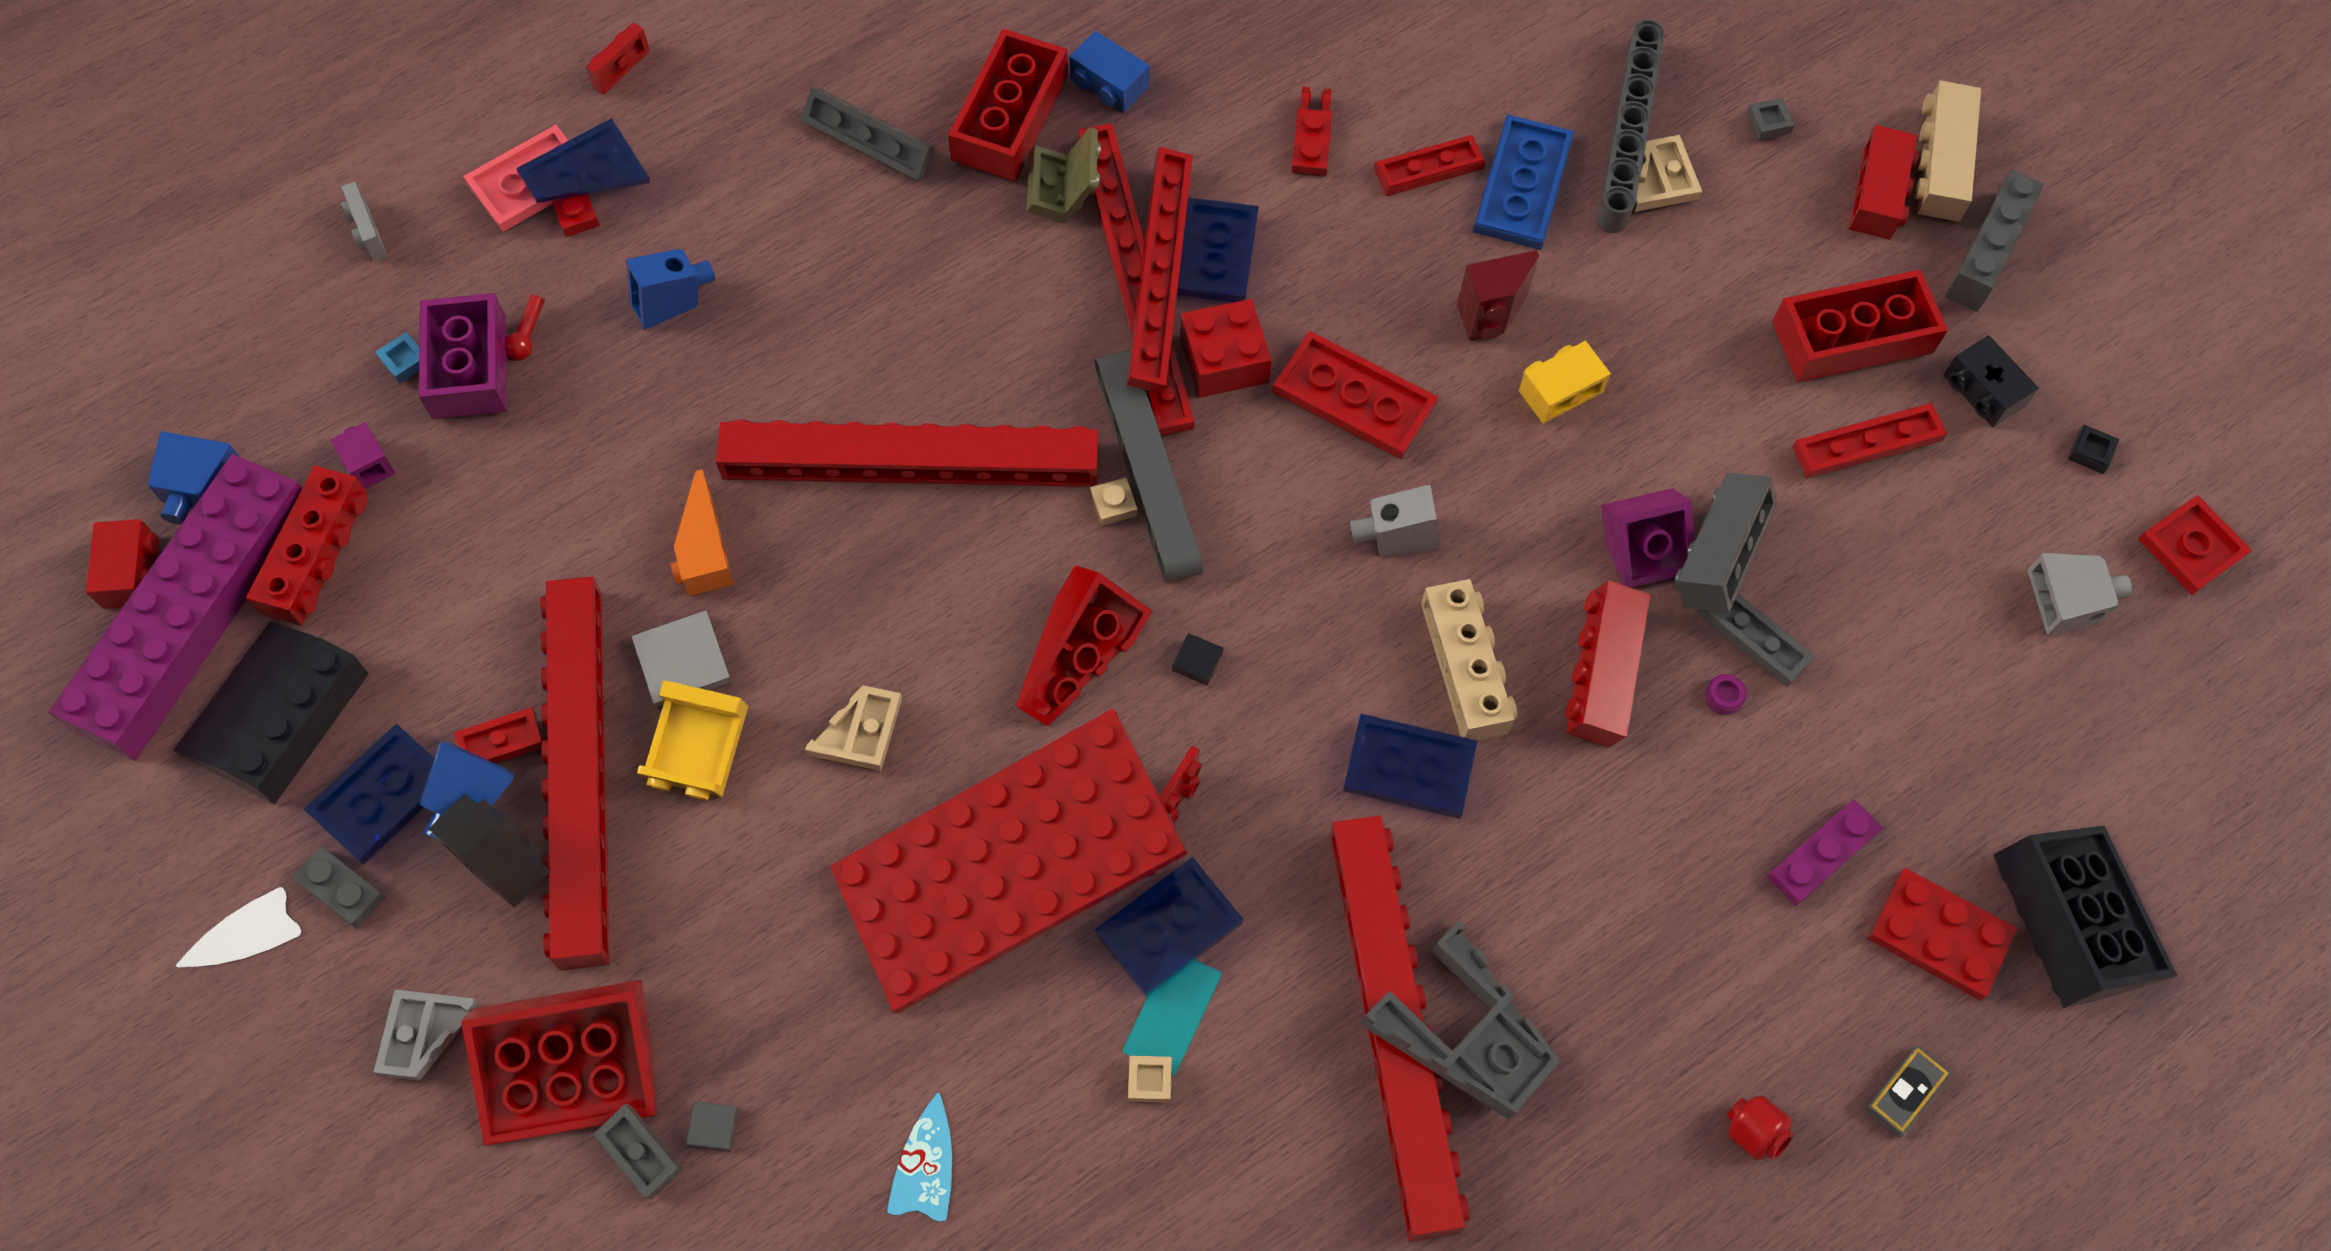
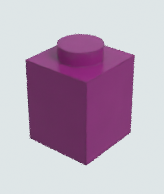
M366 422L356 427L347 428L340 435L330 439L348 473L357 477L364 489L396 474Z

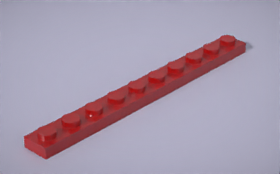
M1110 123L1091 127L1097 129V142L1101 144L1100 154L1097 159V172L1100 173V181L1093 194L1131 337H1133L1145 240L1114 127ZM1088 128L1078 129L1079 139ZM1171 342L1167 385L1163 394L1146 390L1161 436L1194 429V418L1173 342Z

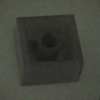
M464 793L428 829L475 877L513 908L550 872L539 860L544 853L527 837L524 839L518 832L520 828L504 813H499L484 798L477 803Z

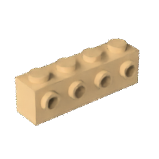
M1939 80L1933 93H1927L1924 99L1922 114L1927 115L1922 125L1919 142L1924 143V148L1919 154L1916 169L1921 171V178L1918 179L1914 190V199H1918L1917 214L1960 222L1972 202L1981 88Z
M1471 579L1425 588L1421 606L1463 744L1509 734L1514 719H1517V708L1513 697H1507L1503 685L1506 683L1505 669L1501 661H1496L1493 653L1495 648L1494 634L1492 628L1484 624L1482 617L1484 603L1480 592H1474Z

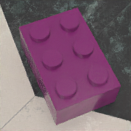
M495 293L420 300L419 398L431 419L507 412L506 315Z

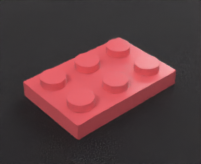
M557 125L550 127L463 176L467 186L502 233L549 207L553 201L562 199L595 180L592 170Z

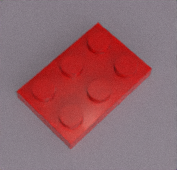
M1903 868L1868 936V940L1982 1001L1989 994L2018 928L1913 871Z

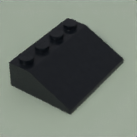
M270 621L175 747L174 751L275 805L369 673L353 654L322 638Z
M2105 825L2029 835L1993 854L1999 867L2000 876L2007 884L2016 904L2017 913L2025 923L2034 943L2035 952L2042 960L2052 982L2053 991L2059 997L2063 1008L2094 1002L2177 976Z

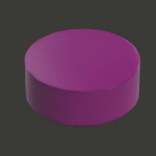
M1721 674L1714 677L1705 690L1707 705L1712 711L1720 715H1732L1738 712L1747 698V690L1744 683L1739 678L1730 674Z

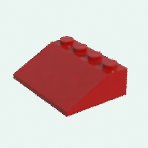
M641 980L473 1008L461 1020L484 1146L603 1125L624 1104L632 1105L642 1118L657 1115L649 1020Z

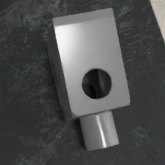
M1431 485L1374 498L1370 501L1373 517L1350 521L1353 542L1377 540L1378 552L1382 556L1440 550L1437 517Z
M2043 553L2028 569L2047 636L2105 620L2118 607V599L2128 598L2132 593L2130 578L2127 575L2110 576L2106 561L2101 556Z

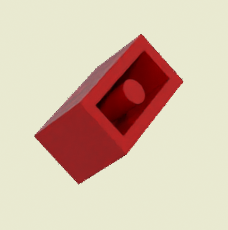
M142 519L93 523L86 593L102 609L123 607L154 564V557L159 554L160 544L158 536L152 532Z

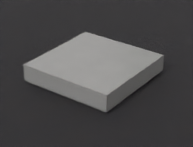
M707 610L631 636L656 709L662 707L665 701L659 696L663 680L705 690H711L731 683Z

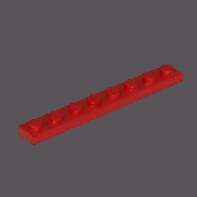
M1159 146L1154 162L1126 385L1163 394L1167 385L1193 155Z

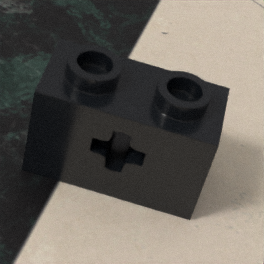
M1989 335L1956 355L1944 373L1951 386L1959 391L1974 407L1976 413L1984 418L1992 427H1995L2026 407L2039 389Z

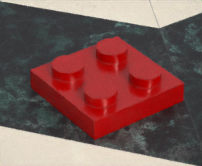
M2199 495L2152 526L2138 538L2147 550L2191 595L2197 593L2253 551Z

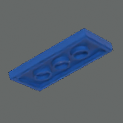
M1507 114L1473 232L1542 250L1575 131Z

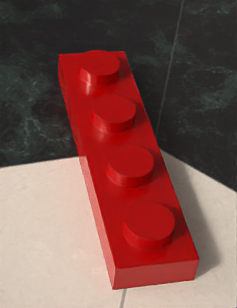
M1929 403L1797 439L1792 448L1806 478H1811L1943 441L1948 433L1933 404Z

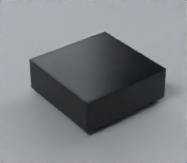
M2084 424L2078 431L2068 460L2104 474L2110 466L2119 439Z
M1188 633L1172 665V671L1208 686L1223 655L1224 648Z

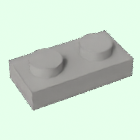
M356 182L341 186L347 200L341 202V206L349 223H356L357 228L351 230L358 248L360 251L367 249L374 262L388 257L367 202Z

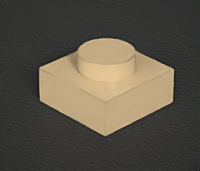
M1126 477L1090 487V494L1101 526L1138 516V509Z
M1129 1056V1102L1170 1103L1172 1057Z

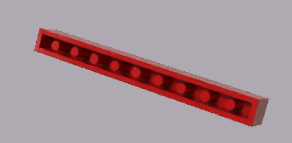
M738 419L733 422H720L716 464L722 480L1093 487L1097 486L1098 429H1089L1084 426L1057 429L1044 425H1038L1033 428H1014L1010 425L976 427L972 424H961L955 427L939 426L933 423H924L920 426H905L894 422L884 423L883 425H864L860 422L826 424L821 421H811L804 424L788 423L783 420H774L770 423H753L748 420Z
M590 576L546 581V596H541L540 598L541 614L543 619H546V631L541 632L540 642L543 654L547 655V667L541 668L542 687L544 691H547V703L541 705V718L543 726L547 727V740L542 741L541 752L544 764H548V777L542 779V794L544 801L548 802V816H543L542 830L544 839L549 840V854H544L542 860L544 877L549 879V893L543 895V911L545 917L549 918V933L544 934L543 948L545 957L550 958L559 970L610 965L602 592L594 577Z
M1381 815L1333 822L1330 839L1364 1015L1391 991L1423 1022L1421 1010L1426 1009V999L1423 986L1415 984L1413 970L1418 968L1417 954L1414 945H1408L1405 930H1408L1410 926L1406 905H1399L1397 891L1401 890V877L1398 866H1391L1389 852H1393L1390 828L1383 827ZM1368 1030L1408 1241L1413 1242L1460 1234L1465 1228L1464 1221H1469L1470 1214L1465 1194H1458L1455 1179L1461 1176L1458 1155L1456 1151L1450 1152L1447 1135L1452 1133L1450 1115L1447 1108L1441 1109L1438 1093L1443 1092L1442 1077Z

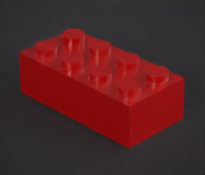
M1002 28L948 133L951 161L1016 182L1029 156V152L1033 148L1068 77L1067 48Z
M1921 269L1783 298L1772 320L1797 383L1933 354L1948 332V328Z

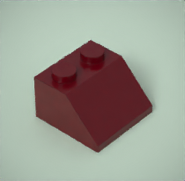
M1537 250L1466 266L1457 307L1470 341L1481 338L1490 340L1505 333L1528 295L1539 259Z

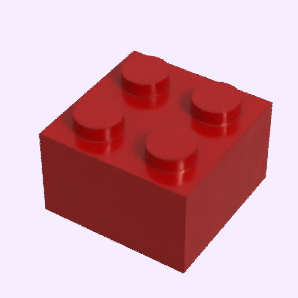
M1252 299L1181 313L1180 339L1198 398L1269 383L1272 359Z

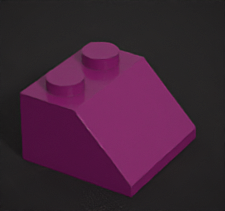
M1670 488L1601 505L1605 541L1622 585L1633 588L1676 577L1677 571L1684 567L1688 558L1690 543L1695 541L1691 500L1675 489Z

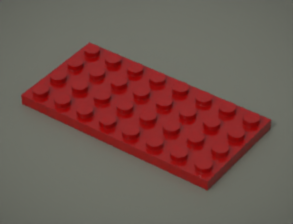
M1112 708L832 864L830 869L893 1012L900 1013L1182 858L1188 852L1118 713Z

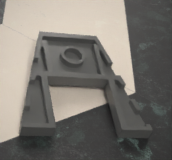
M1458 921L1433 946L1430 952L1491 1010L1452 1051L1391 991L1359 1023L1509 1120L1555 1069L1560 1060L1530 1018L1523 1019L1511 1002L1514 998L1513 994L1506 984L1499 985L1487 968V965L1490 963L1479 947L1476 949L1472 947L1462 933L1466 928Z

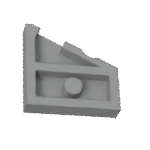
M394 990L373 1073L379 1077L421 1081L462 1029L461 1020L471 1009L478 1008L479 1002L474 998Z

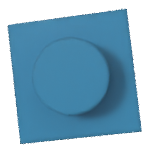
M407 332L375 352L379 360L399 384L419 372V346Z

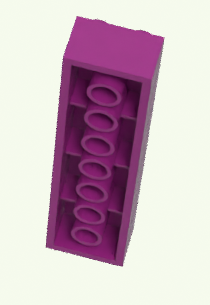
M232 454L48 713L68 730L136 761L247 600L246 596L302 489L299 483Z

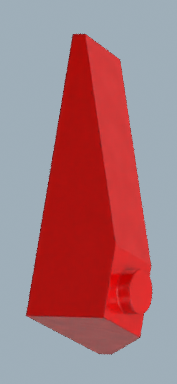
M1075 565L1055 598L1015 707L1045 726L1050 725L1080 696L1081 688L1094 676L1100 677L1108 669L1106 665L1120 651L1125 653L1134 644L1150 617L1152 610L1101 573Z

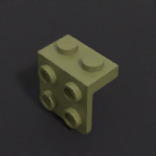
M1089 127L1067 155L1034 145L1029 152L1027 212L1066 223L1075 211L1081 209L1083 201L1090 193L1096 191L1100 181V173L1097 172V159L1100 154L1101 144L1097 142V129Z

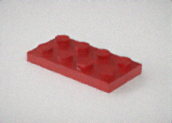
M1310 330L1274 382L1272 388L1273 393L1401 460L1438 401V396Z

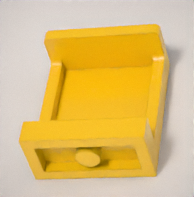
M663 680L659 696L665 701L646 765H639L637 774L647 779L646 786L670 792L672 785L685 788L686 796L708 801L710 795L723 797L749 706L739 697Z

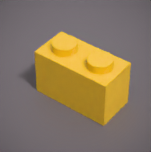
M1585 340L1574 347L1572 345L1563 347L1553 358L1545 362L1536 361L1528 366L1523 373L1519 392L1540 421L1545 424L1604 393L1611 373Z

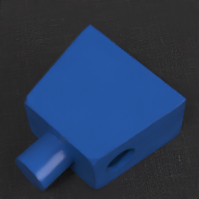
M681 249L626 260L629 303L644 330L695 308L698 305V286L715 281V274L708 260L691 265L685 252Z
M161 431L148 485L159 500L165 503L160 514L162 519L173 524L182 525L190 508H194L232 454L239 456L231 444Z
M441 739L420 800L421 806L434 812L424 833L436 840L447 843L457 823L474 830L511 783L514 773L451 742Z

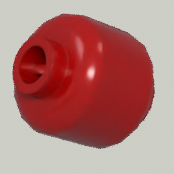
M1755 1096L1748 1101L1741 1098L1732 1106L1727 1114V1118L1731 1120L1728 1129L1729 1138L1755 1160H1764L1768 1157L1771 1160L1777 1159L1793 1140L1794 1133L1790 1131L1792 1127L1791 1118L1765 1096Z

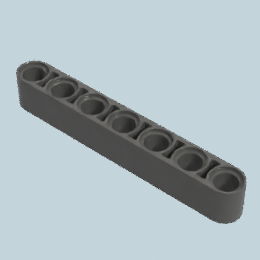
M1642 20L1635 25L1626 52L1597 212L1598 225L1609 233H1618L1627 227L1636 202L1664 40L1663 27L1653 20Z
M1131 350L1094 359L1097 378L1165 583L1202 574L1201 555L1146 390L1126 385Z

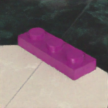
M1853 799L1773 869L1767 878L1796 907L1872 840L1883 827Z

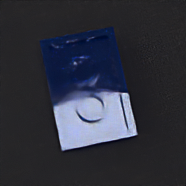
M1188 197L1177 290L1178 296L1225 302L1246 300L1259 206Z
M1360 714L1343 791L1461 819L1477 740Z
M396 723L304 810L364 865L424 808L420 805V800L434 757Z
M1191 857L1097 927L1095 934L1146 998L1241 926L1244 919L1197 861Z

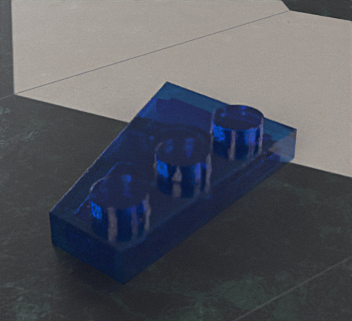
M612 118L516 168L518 175L536 203L650 183L649 176Z

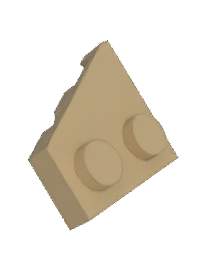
M1680 135L1646 141L1637 197L1633 208L1634 212L1699 200L1702 189Z
M862 685L850 698L849 704L839 710L829 720L830 725L815 741L811 739L805 749L807 756L882 771L902 702L901 693Z

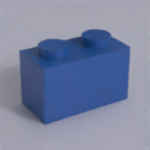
M1096 30L1069 56L1070 79L1079 88L1087 89L1098 96L1105 105L1113 106L1122 113H1125L1149 88L1150 65Z

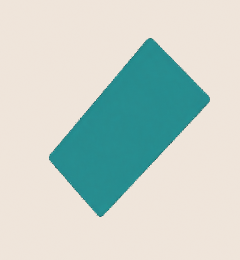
M1170 950L1123 1047V1053L1129 1056L1172 1057L1171 1075H1176L1222 973L1177 951Z

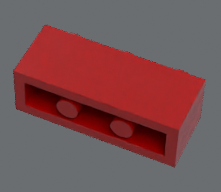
M1878 125L1874 126L1864 147L1848 230L1891 240L1897 227H1904L1909 214V206L1904 205L1905 199H1909L1915 181L1914 178L1910 177V172L1914 171L1920 154L1919 150H1915L1916 134Z

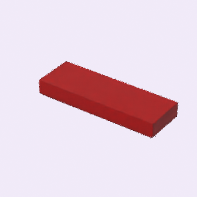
M1468 135L1376 161L1374 171L1387 197L1482 170L1485 167L1486 161L1473 135Z

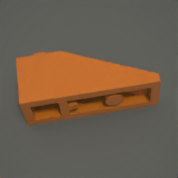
M703 469L695 471L674 543L677 561L670 563L676 585L683 583L688 596L734 585L710 487Z

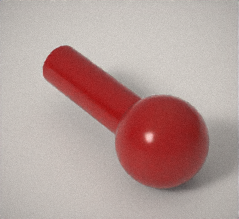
M531 294L516 332L509 334L505 338L506 354L510 360L521 361L532 353L533 345L530 336L545 302V299L538 295Z

